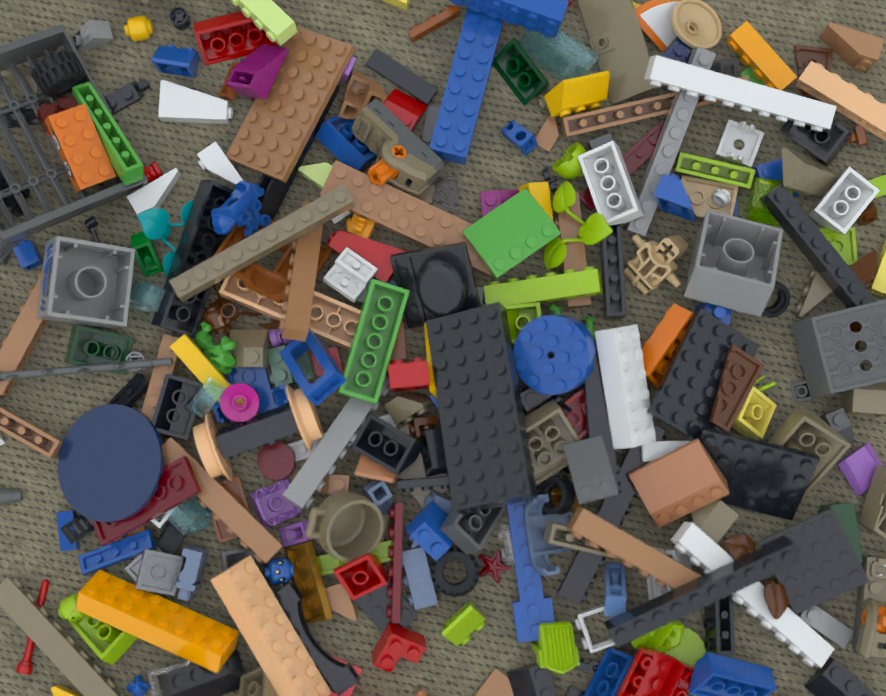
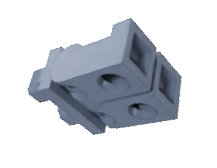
M192 545L183 548L181 556L187 558L184 570L180 573L179 580L176 581L175 585L176 588H179L178 599L189 601L190 598H194L195 591L201 588L202 582L198 581L201 580L209 552L208 549Z

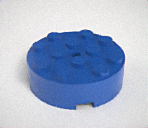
M558 314L538 317L526 324L516 338L513 351L516 370L523 382L539 393L557 395L572 391L585 383L594 369L596 347L589 330L573 317Z

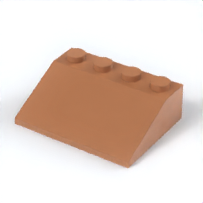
M698 438L628 473L648 512L659 527L730 494L726 478Z

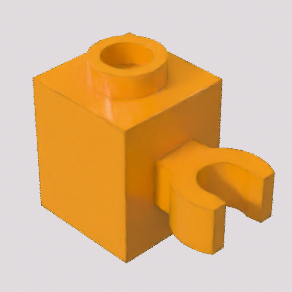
M356 214L352 218L349 217L345 225L348 233L367 239L371 238L376 227L374 222Z

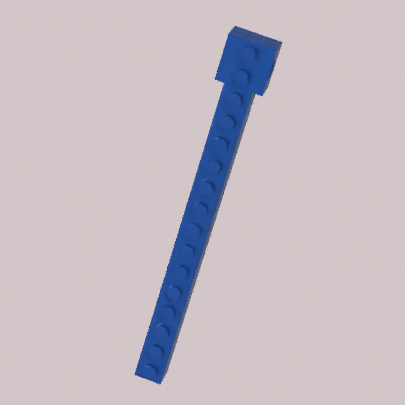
M527 501L506 505L519 600L511 601L518 643L539 640V624L555 622L552 598L550 596L543 597L541 575L533 567L530 559L524 519V509Z

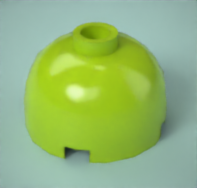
M575 142L565 150L566 153L561 157L560 161L557 159L552 166V169L558 176L567 180L574 179L577 176L579 178L584 176L578 156L587 151L579 142Z

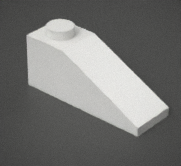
M216 141L197 154L200 158L197 162L204 171L207 169L211 174L233 186L239 181H243Z
M177 168L127 196L136 214L147 209L160 208L181 176Z

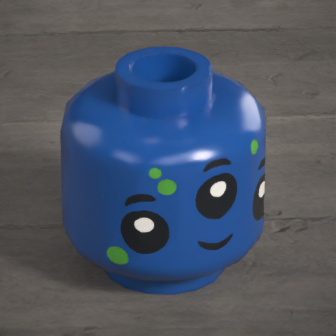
M285 557L271 559L268 562V566L264 567L265 578H269L271 584L288 583L290 578L294 576L292 562H289Z

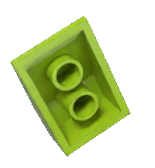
M469 600L441 627V634L456 646L460 643L464 645L471 639L470 634L474 630L478 632L483 628L486 617Z
M89 615L73 623L69 622L98 657L112 665L138 639V637Z

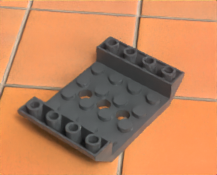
M886 299L791 323L811 398L886 381ZM856 321L861 324L862 329L860 332L854 333L850 330L852 322ZM857 341H864L867 345L866 350L858 352L855 349V343ZM862 360H869L872 367L869 371H863L860 368Z

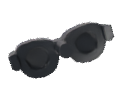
M547 167L542 170L545 182H548L550 191L555 194L557 188L553 182L557 181L558 178L550 179Z

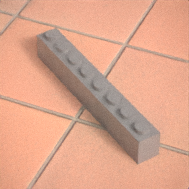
M387 377L384 378L379 399L381 396L386 397L390 391V382ZM353 398L348 400L284 492L283 498L301 511L305 507L309 508L314 501L312 496L316 491L320 492L326 484L323 480L327 475L331 476L337 468L335 463L338 459L342 460L348 452L346 447L349 443L353 444L358 435L357 431L363 426L370 412L377 410L380 402L373 405Z

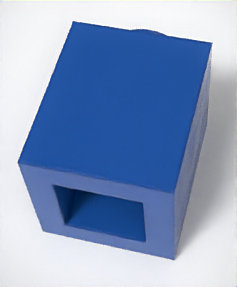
M23 240L17 243L18 246L13 247L22 269L28 271L43 264V259L35 242Z

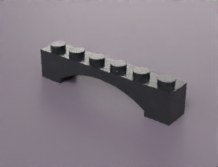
M294 581L275 593L274 596L312 660L316 663L322 677L325 676L329 682L328 687L330 690L340 696L358 683L361 678L351 663L344 664L336 660L314 639L303 615L301 599L304 596Z

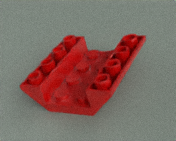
M642 645L617 696H687L694 667L669 654Z

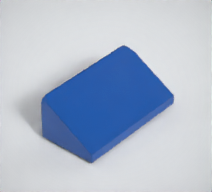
M76 510L57 513L60 551L80 549L79 540L71 544L60 529L77 517ZM70 527L74 534L77 536L78 534L75 532V530L72 527Z

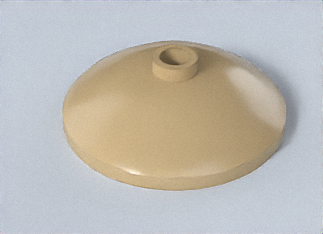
M681 0L673 8L671 13L673 29L679 39L692 48L701 47L707 50L714 47L720 41L722 25L718 15L708 4L701 0Z

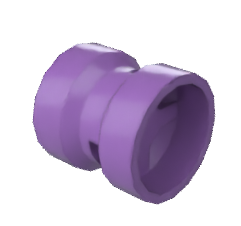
M269 330L273 348L279 347L281 344L288 345L292 340L281 338L283 330Z

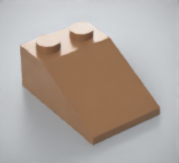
M831 22L827 24L818 37L830 49H833V52L846 64L854 67V70L858 72L868 71L879 60L885 40Z

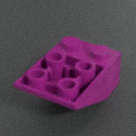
M262 44L233 68L226 85L241 96L265 100L289 49Z

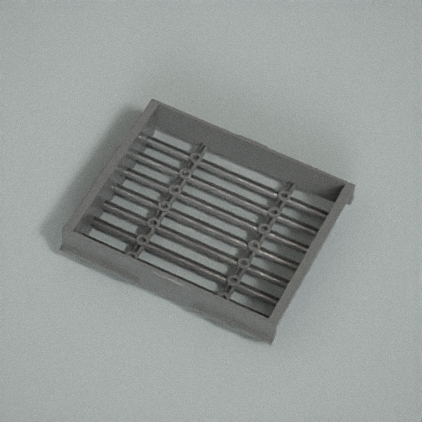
M63 25L0 46V71L11 68L26 98L16 101L0 73V90L8 102V105L0 107V130L27 178V181L19 184L16 183L0 154V171L9 185V188L0 191V212L9 227L5 231L0 229V249L6 247V243L18 241L103 206L148 184V179L143 172V180L125 186L114 169L116 177L113 178L116 183L115 186L106 189L103 183L98 184L96 187L99 192L88 196L86 190L79 191L81 199L70 203L57 179L58 176L66 174L67 170L45 123L46 117L38 104L39 101L47 99V97H44L42 93H32L18 65L29 62L33 70L38 64L35 60L36 58L44 55L48 57L53 54V50L62 45L65 51L74 52L86 72V77L80 84L90 81L112 115L109 105L95 85ZM72 91L66 94L72 103ZM56 97L48 98L56 113L63 111ZM31 105L61 160L62 167L55 170L52 169L20 108ZM13 112L40 161L45 174L37 177L33 175L2 115ZM50 180L63 204V207L54 211L39 184ZM31 187L46 213L36 218L21 191ZM14 195L27 222L16 225L3 198Z

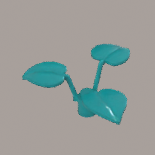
M194 200L188 201L183 205L180 212V218L183 221L181 223H170L169 213L162 208H151L137 214L146 237L152 240L160 238L173 251L166 253L163 258V269L166 277L177 250L166 237L171 234V227L186 225Z

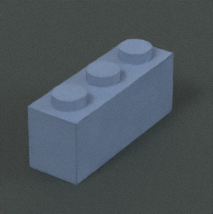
M420 546L402 551V568L405 567L406 575H403L406 587H410L411 594L408 595L410 606H414L415 610L437 605L438 600L425 550Z

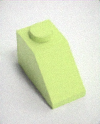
M325 162L300 166L298 171L322 189L334 164L330 165Z

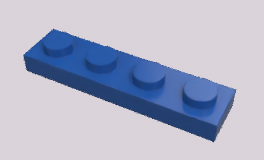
M147 529L78 556L82 575H89L99 571V569L102 570L141 555L144 549H156L152 531Z

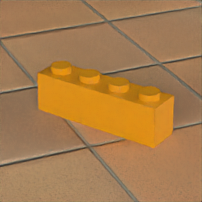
M748 21L728 37L726 41L728 47L740 56L741 62L745 66H749L753 70L752 73L755 78L761 79L765 86L783 91L797 78Z

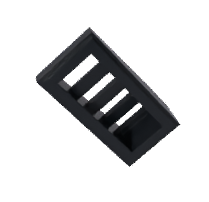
M82 515L60 528L71 544L95 531L92 520ZM70 527H72L75 530V532L78 534L77 536L74 534Z

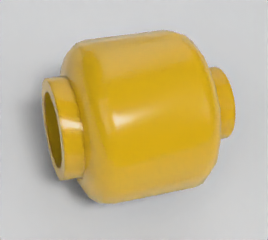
M145 15L130 17L127 20V25H124L126 36H130L134 42L150 39L151 34L154 33L151 19H147Z

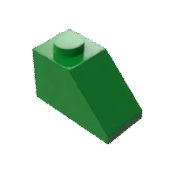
M143 231L130 235L131 248L135 249V257L144 276L148 277L164 272L154 240L147 238Z

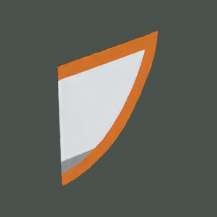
M650 0L635 9L640 27L662 52L666 50L677 36L672 26L671 13L675 5L681 0Z

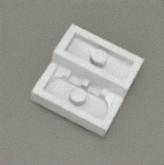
M346 247L335 260L334 266L324 276L323 282L354 303L372 280L378 268Z

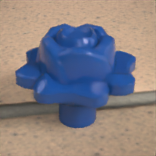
M141 675L135 676V681L131 682L126 689L132 696H142L151 688V685L148 682H144Z

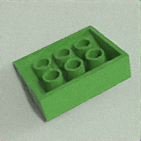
M526 188L462 231L494 279L561 234L548 214Z

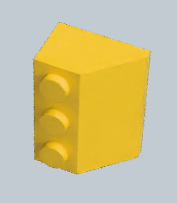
M609 71L562 80L544 96L551 116L563 118L573 112L580 114L586 111V109L593 111L600 108L601 103L607 99Z

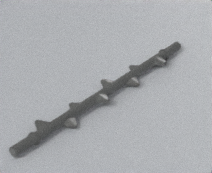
M172 357L150 358L148 360L104 362L102 364L45 369L34 368L22 371H0V381L134 368H154L157 366L173 365Z

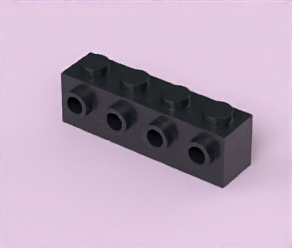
M732 594L703 607L705 615L703 620L705 629L704 647L706 653L735 655Z

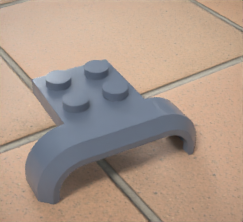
M537 495L538 498L527 501L524 509L531 563L537 572L543 576L560 574L559 566H555L550 562L548 554L576 549L544 541L547 520L568 525L574 513L573 511H568L562 515H542V507L546 502H549V495Z

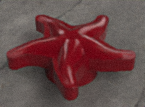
M498 549L496 555L492 558L484 554L479 555V558L485 564V567L479 573L480 577L484 574H491L494 581L499 584L501 582L499 578L500 572L511 569V565L503 564L501 550Z

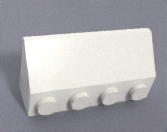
M614 141L578 156L597 212L604 216L608 225L627 223L644 216L620 148Z

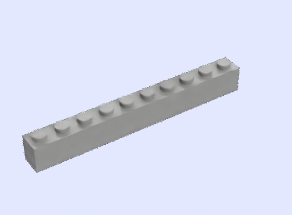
M696 47L692 50L687 64L710 70L716 53ZM684 90L676 92L637 193L644 216L627 222L624 226L625 230L646 236L658 205L654 198V193L662 174H670L700 95L692 97L686 95Z

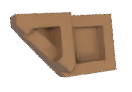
M551 113L535 138L538 146L548 152L551 151L560 132L556 117H552Z

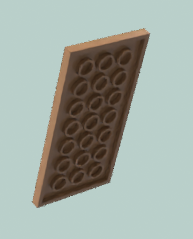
M296 26L297 33L288 39L283 48H288L289 51L265 100L255 99L226 154L228 160L284 183L287 182L356 50L351 44Z

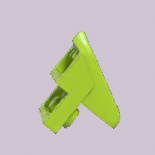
M675 620L633 640L631 644L636 649L644 645L664 653L681 644L683 627L685 625Z
M569 621L540 623L538 627L539 640L532 641V650L536 654V663L539 667L564 674L580 665L572 624Z

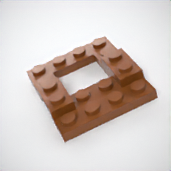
M235 225L214 256L246 239L244 235L246 227L244 225L241 227ZM258 226L257 229L260 231L266 228L267 226ZM292 242L277 249L285 254L273 272L252 263L232 275L245 281V287L277 303L281 300L287 301L288 297H285L284 293L286 285H290V281H287L288 269H292V265H289L291 253L295 252L294 249H291ZM320 244L316 277L332 253V249Z

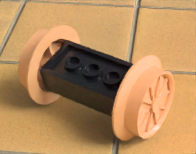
M286 384L288 404L253 416L247 421L236 422L218 429L213 417L206 413L205 422L194 426L193 434L200 458L209 476L214 478L224 475L228 480H232L233 472L230 459L241 456V453L247 450L249 453L256 451L263 444H267V446L273 445L280 438H292L299 431L306 447L311 451L313 441L324 436L314 403L305 397L300 388L294 390Z

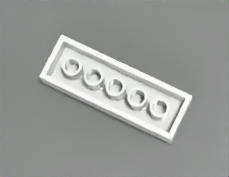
M637 324L595 331L613 448H634L656 441L652 415L647 413L650 406L649 390Z

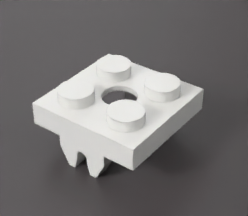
M729 119L715 156L751 168L764 132L755 129L753 124L746 125L745 121L738 123ZM739 139L744 142L742 150L734 148L733 143L735 140Z

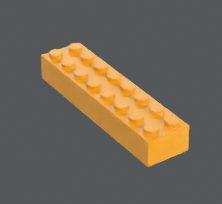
M100 569L78 592L77 611L213 672L218 673L236 648L239 635L238 630L150 591L136 589L134 584Z

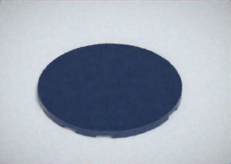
M107 404L86 412L71 426L59 452L58 477L65 498L79 514L94 521L115 522L134 516L150 502L159 487L158 483L164 469L162 440L150 419L131 407Z

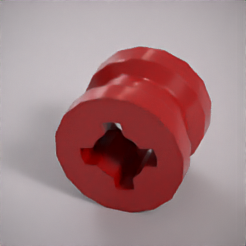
M153 161L150 166L143 167V172L150 183L164 175L156 161Z

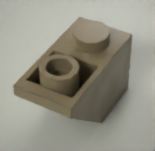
M406 392L384 406L397 425L401 422L407 424L414 419L413 415L416 413L419 416L428 411L427 406L433 402L431 399Z

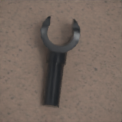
M91 216L85 221V225L90 230L94 242L100 243L94 229L99 224Z
M558 394L548 399L549 401L553 399L558 406H561L568 413L572 412V409L561 400Z

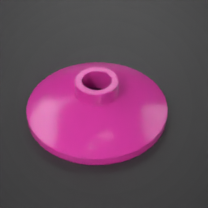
M232 384L223 391L220 397V407L223 414L230 420L244 422L251 419L257 413L259 397L257 392L247 384ZM242 398L244 400V403L239 404L237 402V399Z

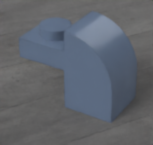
M375 479L364 486L362 492L365 497L381 510V513L389 514V507H392L393 503L390 498L392 494L384 481Z

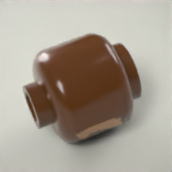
M220 304L207 307L206 312L203 314L204 321L212 326L211 331H215L216 334L225 332L228 326L226 318L221 315L220 310L222 306Z

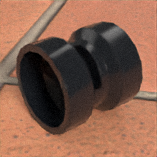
M174 7L170 11L169 18L176 29L185 30L190 26V16L183 7Z

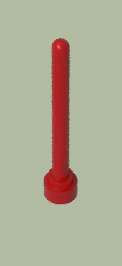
M47 579L41 583L37 599L39 607L45 604L49 588V581ZM29 636L23 660H20L16 668L17 673L26 675L32 674L31 658L35 645Z

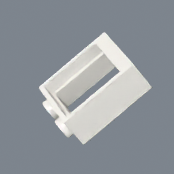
M604 604L576 613L577 619H574L578 631L582 630L584 636L581 638L583 647L588 649L590 653L614 645L611 639L592 644L583 619L584 617L604 611Z

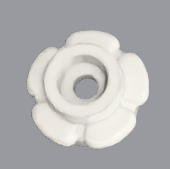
M715 190L712 198L716 204L725 206L731 202L730 193L727 190Z

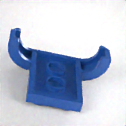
M232 368L231 374H227L231 385L236 383L247 384L257 392L259 397L257 414L286 405L289 402L286 384L272 389L266 368ZM220 403L212 405L216 420L221 423L232 421L223 414Z

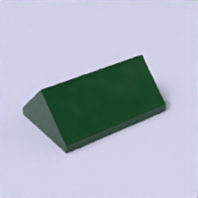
M512 38L494 58L493 66L523 106L547 90L549 81L516 38Z

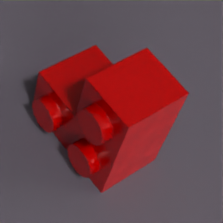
M389 622L371 653L373 666L391 673L400 657L418 664L427 648L424 635Z

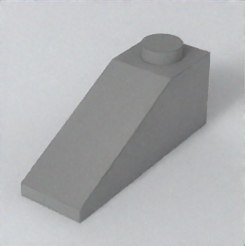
M817 606L796 614L813 630L842 648L846 647L854 631Z

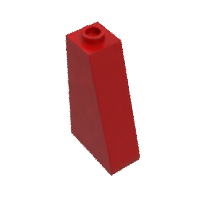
M338 230L337 233H332L328 239V247L340 256L345 248L348 247L378 268L373 279L387 284L394 276L390 260L391 254L406 252L402 249Z

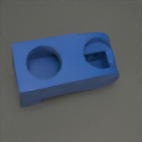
M513 120L501 130L502 135L525 156L538 145L534 135Z

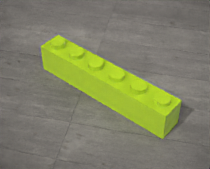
M594 266L584 267L583 271L575 272V269L565 270L564 274L556 275V272L546 273L545 277L539 278L537 275L527 276L526 280L520 281L519 278L508 279L507 283L492 281L489 282V285L483 286L486 305L500 302L503 306L533 302L546 303L603 294L600 271L595 269Z

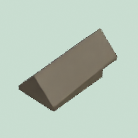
M782 148L783 187L803 196L813 195L817 198H822L840 177L821 161L791 149Z

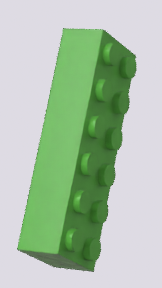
M375 279L369 282L342 372L347 381L337 389L336 394L373 405L377 404L410 292L409 290Z

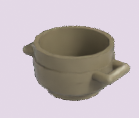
M350 490L338 491L327 497L319 507L311 509L305 536L316 539L320 546L331 556L350 562L360 556L371 553L379 543L384 541L389 515L381 513V510L364 495Z

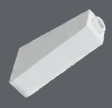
M165 80L160 82L158 117L162 122L229 124V119L233 118V107H230L226 100Z

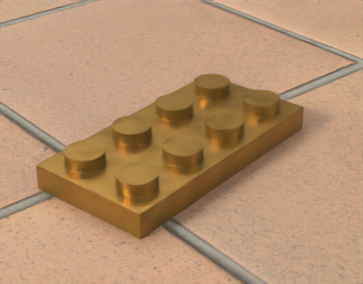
M312 541L284 548L286 558L293 564L294 576L292 580L304 596L301 601L306 624L333 618Z

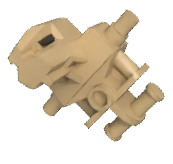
M638 234L632 237L639 250L636 252L637 256L627 262L629 267L624 270V274L632 281L631 285L633 287L636 286L643 296H646L651 290L659 288L660 283L665 279L669 283L671 282L677 289L682 283L674 274L678 269L674 260L679 259L684 254V251H687L688 243L680 235L665 237L659 244L655 240L646 242Z

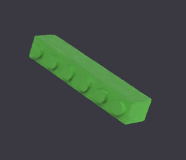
M90 81L72 87V103L75 107L82 104L86 105L110 163L124 185L143 180L142 162Z

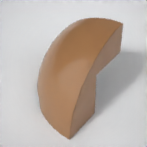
M352 69L341 100L338 117L356 119L361 109L375 99L384 104L387 98L385 90L370 77Z

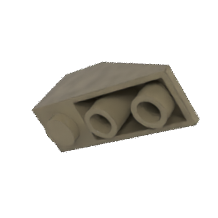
M814 267L811 268L808 274L810 278L808 285L805 284L802 289V301L798 302L795 306L796 319L805 315L833 291Z

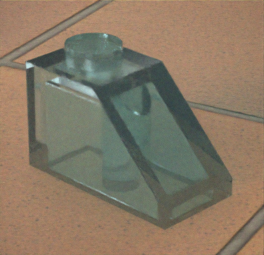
M208 376L187 406V409L203 419L205 414L211 410L222 395L225 387Z

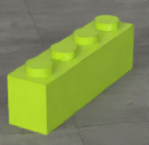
M682 151L678 152L674 170L677 172L749 189L755 174V169Z

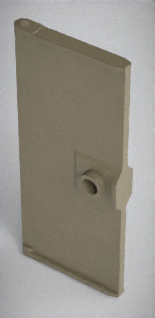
M578 0L590 37L589 42L593 54L597 58L600 71H609L610 73L608 95L611 105L621 103L647 91L658 89L659 87L650 85V81L644 80L650 55L632 0Z

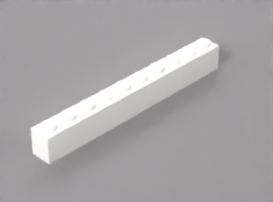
M658 55L650 56L644 80L650 81V85L661 87V84L666 85L670 91L679 92V90H684L688 96H705L704 100L723 101L722 105L741 106L740 110L751 112L755 110L758 111L760 116L769 117L773 115L776 116L778 121L787 122V120L794 121L793 125L800 127L809 125L811 130L818 132L831 128L837 107Z
M684 522L671 539L675 544V549L682 554L688 555L690 557L689 561L697 567L700 566L704 570V574L734 561L728 553L692 522ZM760 582L732 594V599L740 605L743 604L751 616L758 617L763 627L774 631V636L781 642H786L789 645V650L793 653L800 654L803 657L802 661L808 666L822 668L834 651V648L788 607L782 616L775 620L765 602L764 585Z

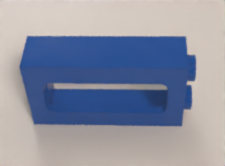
M311 329L308 331L306 342L293 340L279 352L305 397L316 406L347 381L319 336ZM309 348L324 370L323 376L313 384L309 383L296 361Z

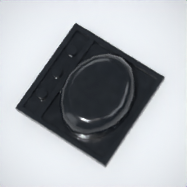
M466 241L391 254L390 260L397 287L410 291L404 309L408 328L424 326V323L428 320L481 307Z

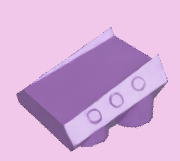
M870 442L840 459L838 470L842 475H845L849 486L858 496L869 489L877 464L883 466Z
M287 478L249 494V499L257 518L266 528L301 514L300 509L283 498L284 492L290 485Z

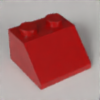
M396 88L383 104L413 133L428 108L424 103Z
M370 553L333 570L352 601L387 584L386 569L379 558Z

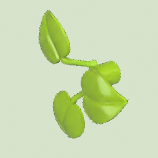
M568 181L562 183L555 192L552 206L557 213H562L565 210L566 213L583 226L578 231L580 238L561 240L559 237H556L547 243L544 250V264L548 271L558 267L565 260L567 254L566 242H582L586 245H593L613 232L602 214L594 213L584 222L569 210V207L575 203L576 193L573 185Z

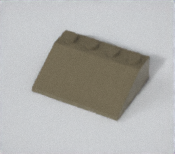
M553 399L524 417L536 485L568 465L563 445L580 441L562 410Z
M802 405L796 408L768 441L772 444L819 455V462L803 498L851 447L849 441L815 413Z

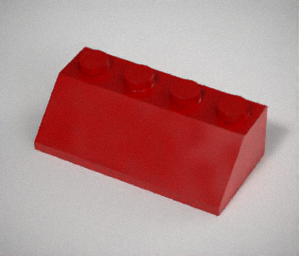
M242 11L194 22V33L205 66L250 55L262 44L277 47V43L270 41L266 32L263 29L259 30L255 26L254 20L247 18Z

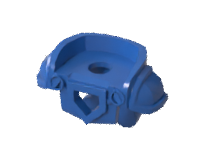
M239 181L235 185V190L220 208H214L211 211L212 225L216 234L224 235L229 233L234 224L237 227L244 225L246 227L244 235L247 238L259 231L257 229L258 226H269L271 222L270 216L259 214L258 212L261 209V202L258 200V197L264 195V189L255 183Z

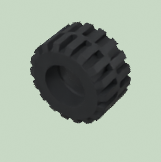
M61 51L44 58L31 72V76L41 93L47 98L58 97L72 91V87L80 85L86 77L85 70L72 51Z
M450 547L437 561L433 560L431 578L439 592L444 593L446 596L462 597L470 593L477 585L480 569L473 554L466 555L459 547ZM459 560L466 566L467 574L463 581L451 583L446 580L443 570L449 561Z

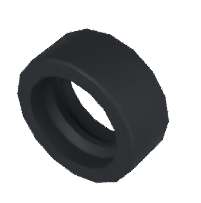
M776 280L774 289H778V298L771 307L764 308L762 313L763 316L768 318L781 315L790 303L791 295L789 289Z
M551 476L544 480L538 489V495H549V502H546L542 507V510L546 513L565 514L572 508L575 502L574 486L566 478ZM559 484L562 497L560 503L554 507L551 501V492Z

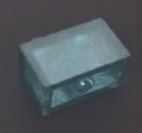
M136 280L130 293L129 302L133 303L132 307L147 313H150V310L157 312L166 290L153 284Z
M199 498L179 504L167 518L183 535L193 534L198 529L203 530L211 523L210 518L213 512L208 507L205 509L197 501Z

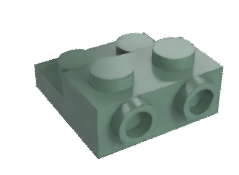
M287 345L268 350V366H271L272 370L269 377L271 383L275 384V387H279L282 384L292 385L297 383L279 354ZM308 349L296 361L306 378L311 380L316 378L310 350Z

